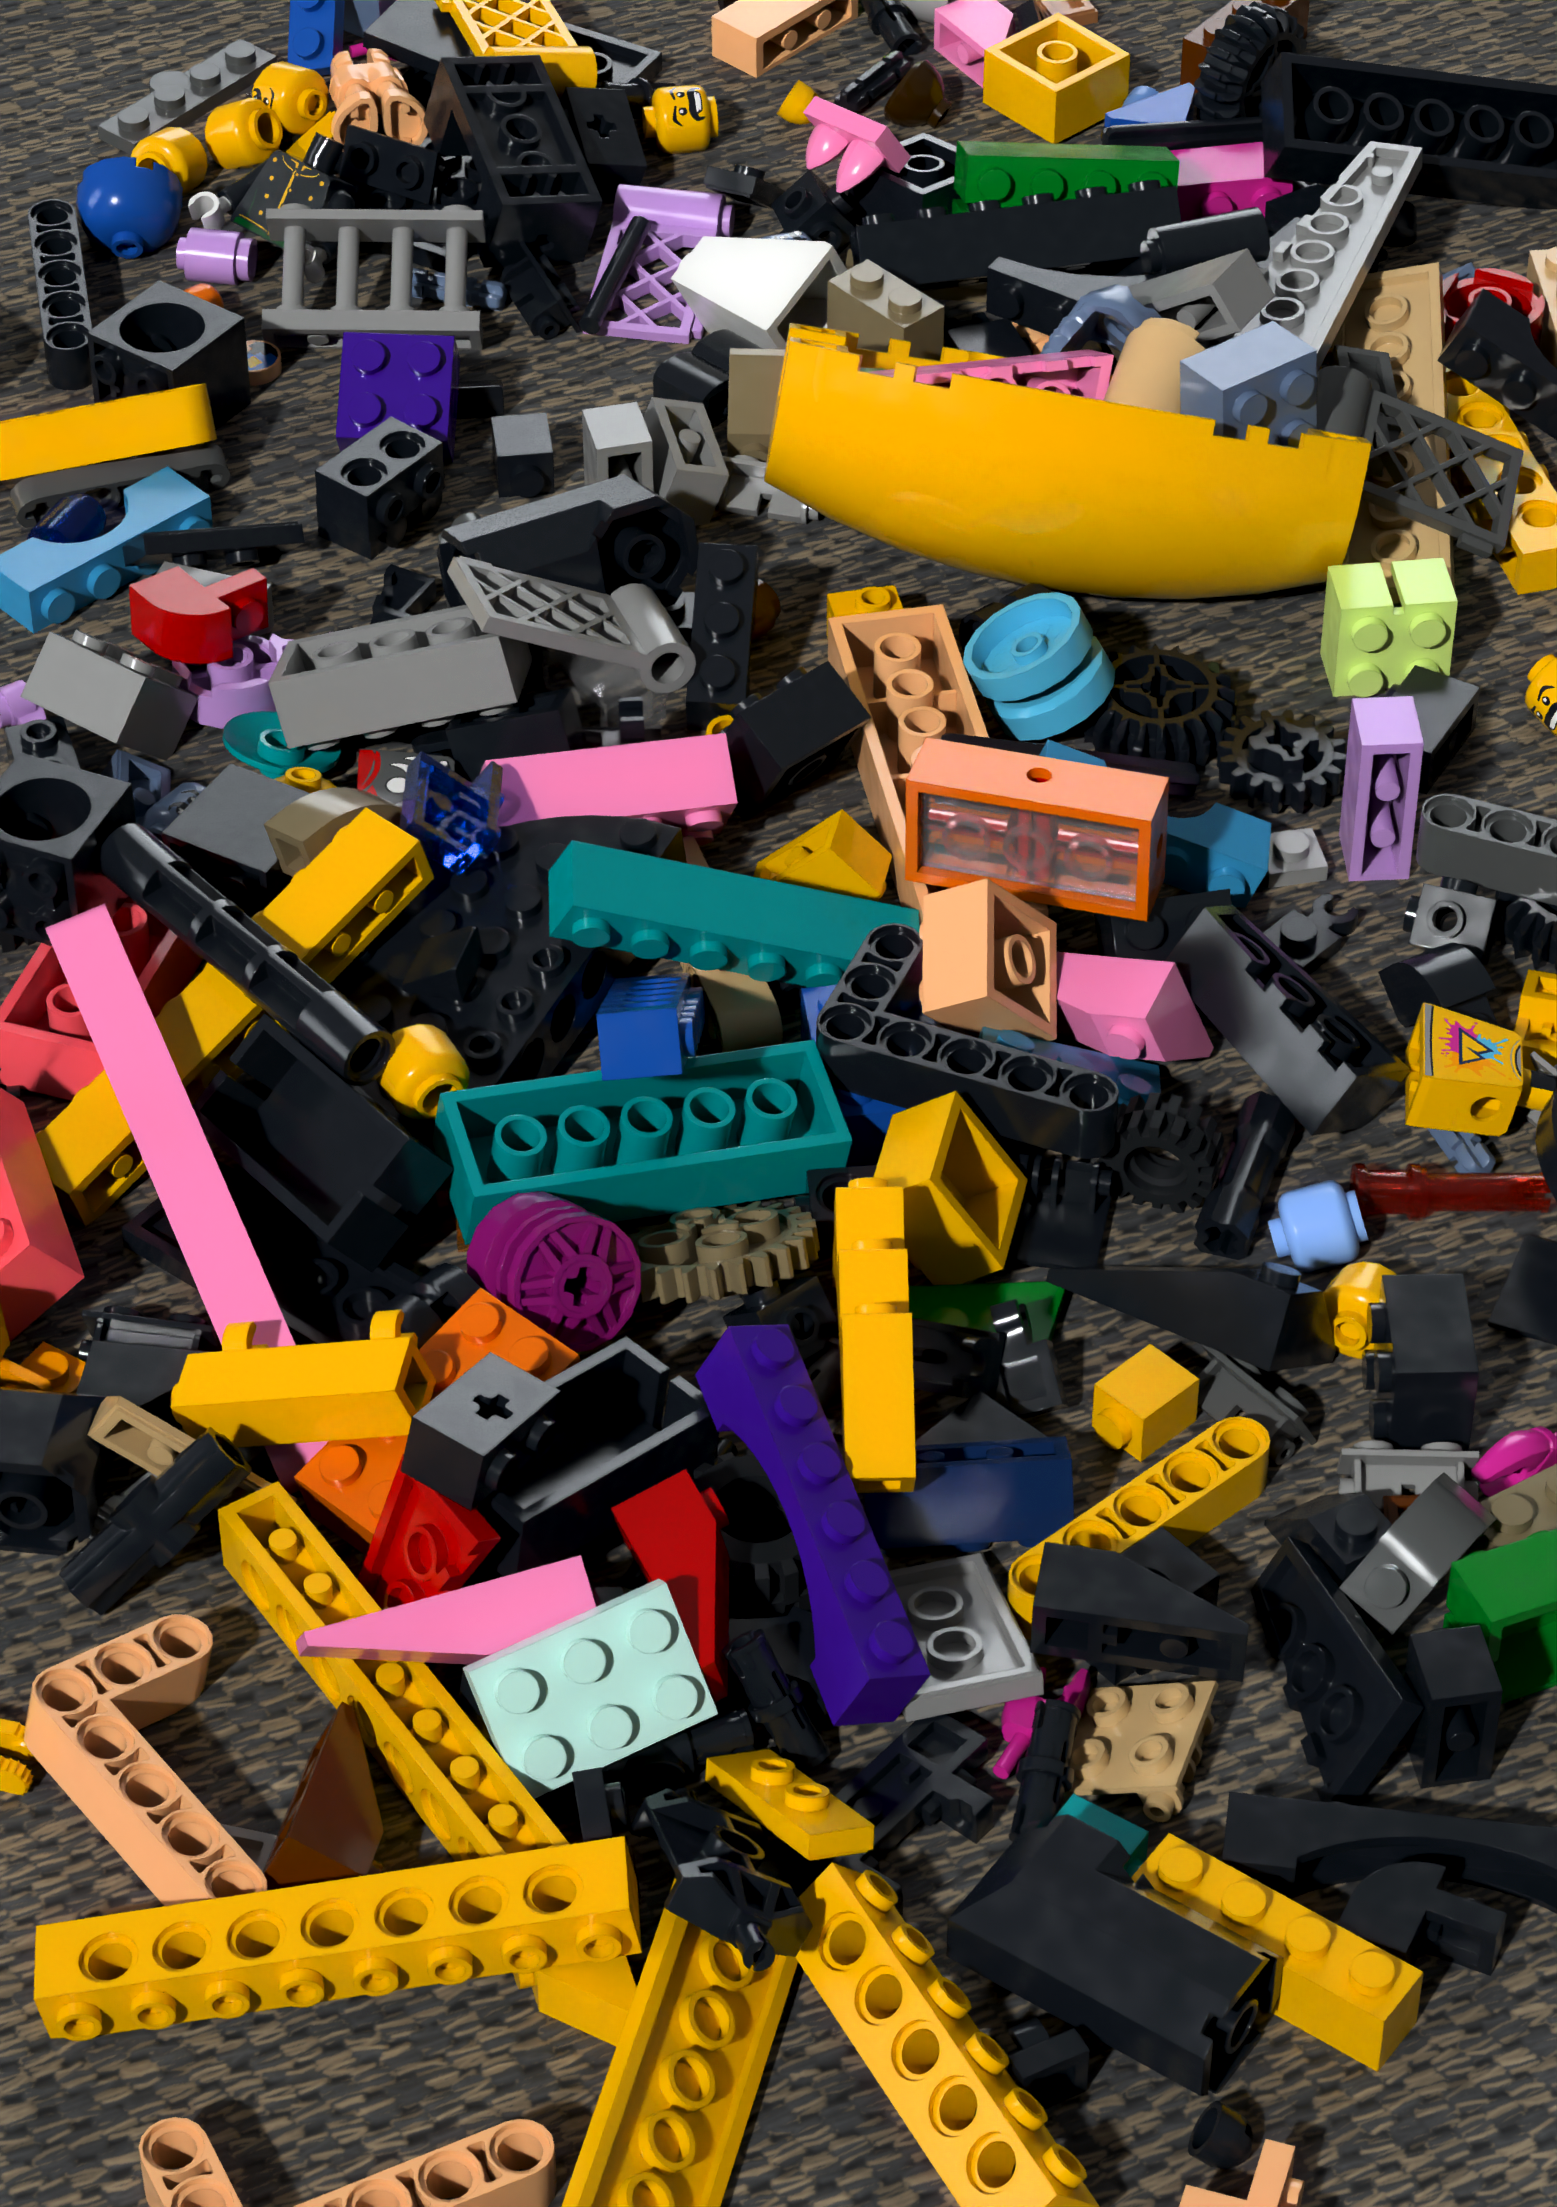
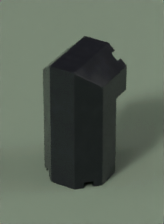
M623 474L443 529L441 537L447 542L439 544L437 556L444 593L450 608L466 605L447 573L453 557L459 558V556L611 595L615 590L627 584H644L650 587L662 605L667 607L674 605L682 594L683 589L679 586L687 573L692 576L695 573L699 546L694 518L649 488Z
M0 1387V1550L60 1556L67 1551L69 1541L78 1536V1542L80 1543L91 1536L115 1452L93 1440L87 1434L101 1402L107 1396Z
M1069 1814L1056 1816L1047 1827H1042V1820L1029 1822L948 1918L946 1956L1199 2096L1208 2095V2091L1214 2094L1220 2093L1257 2045L1262 2035L1261 2032L1253 2029L1252 2025L1256 2018L1258 2007L1270 2014L1273 2011L1280 1995L1284 1958L1155 1890L1144 1874L1134 1882L1123 1867L1131 1856L1115 1838Z

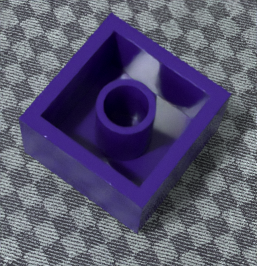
M343 332L336 440L340 452L389 417H393L443 442V462H453L460 374V356L455 336Z

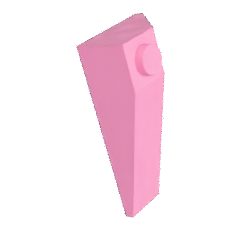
M1057 952L1058 1033L1109 1056L1120 1057L1126 1060L1143 1059L1167 1062L1210 1056L1214 1047L1175 962Z
M579 1555L305 1631L295 1643L299 1656L469 1665L596 1607L582 1557Z

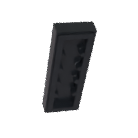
M298 521L148 532L130 540L122 549L125 567L163 564L166 561L202 569L208 566L207 560L225 559L226 567L234 568L257 564L260 562V556L287 553L304 544L305 540L302 523L298 524Z

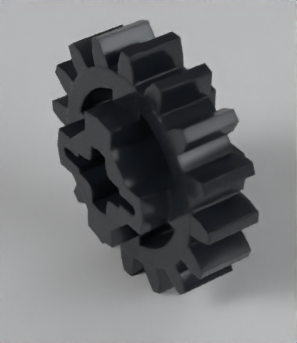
M1286 709L1282 716H1272L1268 710H1262L1260 721L1255 722L1251 718L1243 716L1239 719V729L1227 727L1224 730V741L1218 744V780L1222 784H1230L1229 795L1231 797L1248 795V807L1255 808L1262 802L1270 803L1272 813L1278 814L1282 805H1291L1294 811L1302 813L1304 802L1310 801L1314 805L1321 807L1325 805L1326 794L1337 796L1340 793L1341 781H1344L1345 740L1333 739L1334 727L1332 725L1316 728V716L1311 714L1300 721L1294 719L1292 710Z

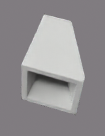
M703 236L691 253H688L682 259L671 280L708 333L711 334L718 330L727 329L763 349H785L790 323L827 328L828 280L847 271V268L834 247L825 241Z

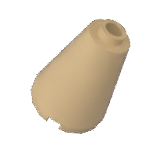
M1151 317L1144 320L1138 328H1134L1127 336L1104 400L1181 414L1180 361L1206 350L1195 341L1200 333L1191 326L1170 318Z

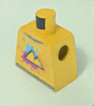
M1423 1002L1405 1051V1065L1411 1069L1405 1077V1125L1499 1137L1507 1132L1516 1106L1542 1112L1545 1104L1555 1091L1556 1076L1523 1068L1522 1038L1516 1032Z

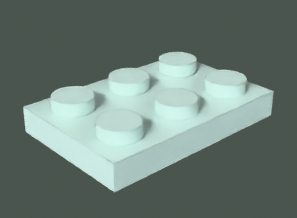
M656 1579L463 1667L496 1752L534 1799L572 1782V1772L607 1766L718 1714L667 1583L661 1579Z

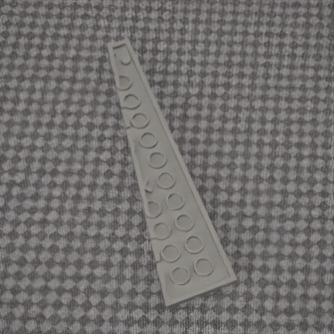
M1370 141L1341 173L1339 180L1331 185L1320 197V208L1314 215L1305 214L1296 224V235L1290 242L1281 241L1273 250V261L1266 269L1259 267L1275 297L1240 332L1200 343V345L1208 349L1266 323L1275 321L1317 350L1318 372L1422 168L1423 148Z

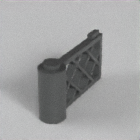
M1334 365L1324 367L1317 372V430L1366 438L1375 449L1370 451L1368 463L1380 458L1395 483L1394 486L1386 489L1365 480L1361 495L1362 500L1458 538L1456 547L1485 559L1492 555V553L1498 554L1505 548L1523 450L1373 389L1371 380L1357 369ZM1379 412L1395 418L1405 436L1388 443L1377 424ZM1434 434L1444 438L1455 457L1439 464L1424 437ZM1409 444L1425 469L1424 472L1411 478L1408 477L1394 451ZM1482 454L1504 463L1501 480L1491 485L1474 459ZM1461 465L1476 491L1461 499L1444 473ZM1431 479L1446 506L1435 509L1425 505L1414 486ZM1481 499L1493 519L1491 531L1475 525L1465 506Z

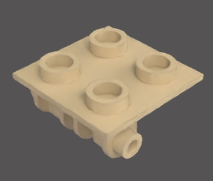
M1217 1681L1092 1688L1078 1724L1071 1754L1070 1767L1074 1769L1075 1773L1073 1786L1070 1791L1065 1792L1064 1796H1071L1072 1794L1083 1796L1137 1793L1144 1805L1143 1811L1145 1815L1154 1821L1166 1822L1171 1818L1172 1814L1177 1815L1180 1813L1184 1804L1183 1792L1185 1790L1182 1782L1189 1783L1193 1780L1196 1766L1202 1757L1201 1745L1205 1736L1211 1733L1214 1726L1211 1704L1219 1686Z

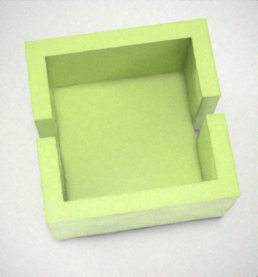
M1444 558L1391 562V573L1402 607H1394L1380 562L1328 566L1320 654L1333 697L1355 695L1365 698L1385 693V688H1391L1393 684L1400 685L1415 665L1450 676L1458 600Z

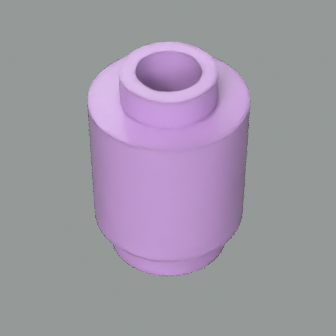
M195 227L190 228L187 237L179 238L176 249V265L178 269L184 270L187 281L236 286L239 281H253L258 260L256 239L245 238L243 232Z

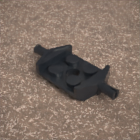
M685 1787L674 1791L667 1788L646 1797L631 1823L629 1831L637 1837L645 1836L658 1840L675 1872L676 1882L664 1902L665 1908L720 1940L731 1943L735 1948L739 1949L745 1966L750 1969L753 1965L754 1971H762L770 1967L774 1962L775 1955L796 1957L813 1925L760 1824L699 1802L695 1791L691 1790L689 1793L688 1788Z

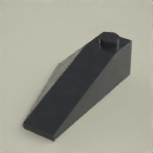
M1263 1262L1261 1269L1073 1266L1049 1269L1046 1282L1269 1372L1333 1363L1336 1353L1323 1291L1301 1283V1273L1285 1265Z

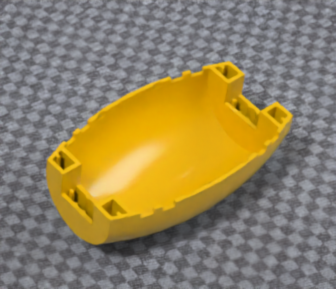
M790 323L764 481L827 518L889 546L977 575L1021 585L1037 583L1049 590L1113 598L1196 599L1261 594L1327 582L1328 566L1343 564L1359 509L1372 443L1366 438L1308 428L1307 433H1301L1299 446L1296 448L1268 443L1270 428L1248 424L1245 440L1213 435L1216 420L1212 418L1172 413L997 382L952 373L950 388L915 382L917 369L920 366L1008 357L942 347L940 361L909 356L911 342L890 338L888 352L886 353L857 348L859 334L855 332ZM861 368L895 369L893 377L860 371Z

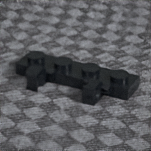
M947 1714L916 1720L835 1795V1797L875 1825L873 1850H868L865 1853L812 1861L806 1859L785 1842L775 1851L797 1896L799 1897L833 1862L860 1873L868 1869L880 1875L897 1894L898 1902L894 1906L902 1916V1887L880 1873L879 1863L895 1845L922 1820L926 1825L932 1826L940 1818L943 1823L975 1844L995 1826L992 1808L994 1798L978 1789L975 1785L977 1780L970 1775L988 1758L987 1738Z

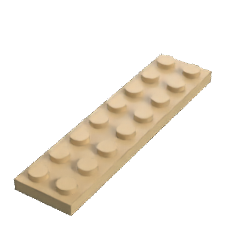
M1439 262L1367 274L1332 343V350L1334 345L1389 353L1398 399L1448 419L1446 366L1437 361L1445 345L1443 277ZM1401 431V433H1400L1398 439H1400V438H1402V437L1405 436L1402 431ZM1434 434L1424 437L1439 464L1450 460L1449 445L1444 438ZM1410 444L1394 451L1409 478L1425 471ZM1385 466L1382 477L1368 475L1365 477L1366 481L1386 489L1395 485ZM1450 470L1444 473L1451 483ZM1431 479L1414 486L1425 505L1435 509L1446 506ZM1362 499L1360 500L1351 540L1342 565L1380 562L1393 604L1401 602L1391 573L1392 561L1444 558L1455 591L1453 536Z

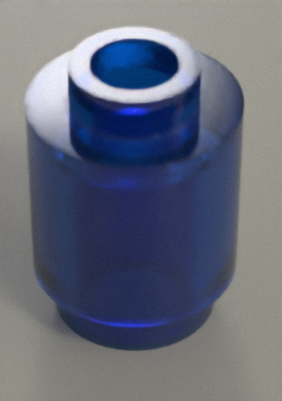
M75 493L71 496L63 497L30 530L27 540L34 537L55 543H76L95 539L104 535V527L107 521L105 511L94 498L87 494Z

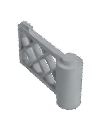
M459 556V558L453 557L447 570L482 632L631 667L635 670L645 687L655 693L667 694L676 691L687 684L694 674L696 660L693 651L657 595L650 587L644 584H627L615 590L611 595L495 567L491 563Z

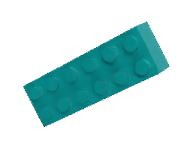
M815 1040L688 1057L683 1074L602 1081V1072L597 1070L443 1092L439 1095L432 1136L435 1153L454 1168L446 1178L445 1184L465 1245L470 1244L476 1227L495 1205L517 1193L544 1191L565 1198L583 1207L586 1211L595 1213L611 1222L678 1213L693 1208H711L803 1194L806 1191V1171L846 1167L853 1141Z

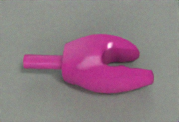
M1538 1426L1529 1430L1511 1432L1494 1444L1471 1470V1475L1480 1482L1479 1488L1483 1494L1489 1498L1557 1464V1432L1552 1433L1549 1429Z
M1040 1667L1043 1673V1682L1045 1687L1047 1668ZM1080 1668L1072 1678V1681L1063 1687L1062 1695L1054 1699L1076 1706L1081 1711V1717L1090 1692L1091 1678L1089 1671ZM1040 1695L1004 1703L1001 1728L1003 1739L1009 1742V1744L993 1767L994 1774L1001 1779L1009 1777L1029 1747L1035 1705L1038 1701L1046 1703V1699L1041 1698Z

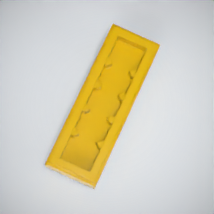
M771 1749L706 1758L705 1782L809 1861L865 1853L868 1850H873L874 1824L831 1794L826 1786L816 1783L798 1770L792 1761L782 1758Z

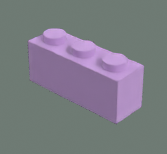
M1413 696L1352 698L1339 837L1349 881L1409 879L1424 746Z

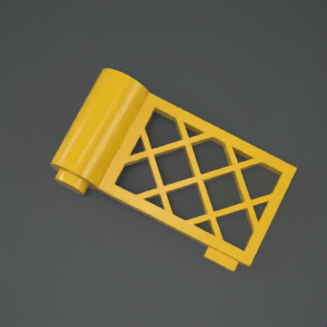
M434 0L441 12H450L475 56L540 55L558 99L562 98L565 87L596 88L597 62L593 49L590 46L577 45L550 0H530L529 3L520 0Z

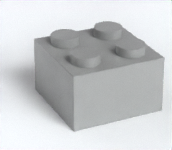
M77 629L72 639L51 631L49 632L20 696L116 744L163 760H167L173 755L198 700V696L179 688L183 679L182 676L150 662L149 664L136 658V654L106 640L102 641Z

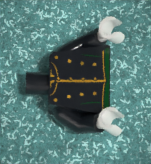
M316 132L304 160L277 149L272 152L268 159L244 177L219 191L218 197L211 192L205 191L195 194L188 203L192 220L201 218L203 227L206 229L221 230L225 222L223 214L228 213L232 215L231 222L284 249V241L270 240L266 222V208L280 209L285 204L298 203L307 205L311 209H355L356 187L332 174L345 146ZM306 241L304 274L308 282H320L325 275L324 268L330 269L336 265L338 242Z

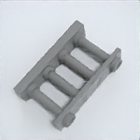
M298 203L285 204L280 209L266 208V222L270 240L284 241L282 305H279L276 309H262L261 330L264 341L274 344L279 349H342L343 332L455 336L458 350L483 349L480 311H471L466 307L468 243H486L483 210H473L465 205H449L442 210L311 209L307 205ZM306 241L338 242L336 305L331 307L330 310L307 309L303 306ZM360 242H392L390 306L386 307L385 310H362L357 306ZM414 242L446 243L444 306L439 310H416L412 307Z

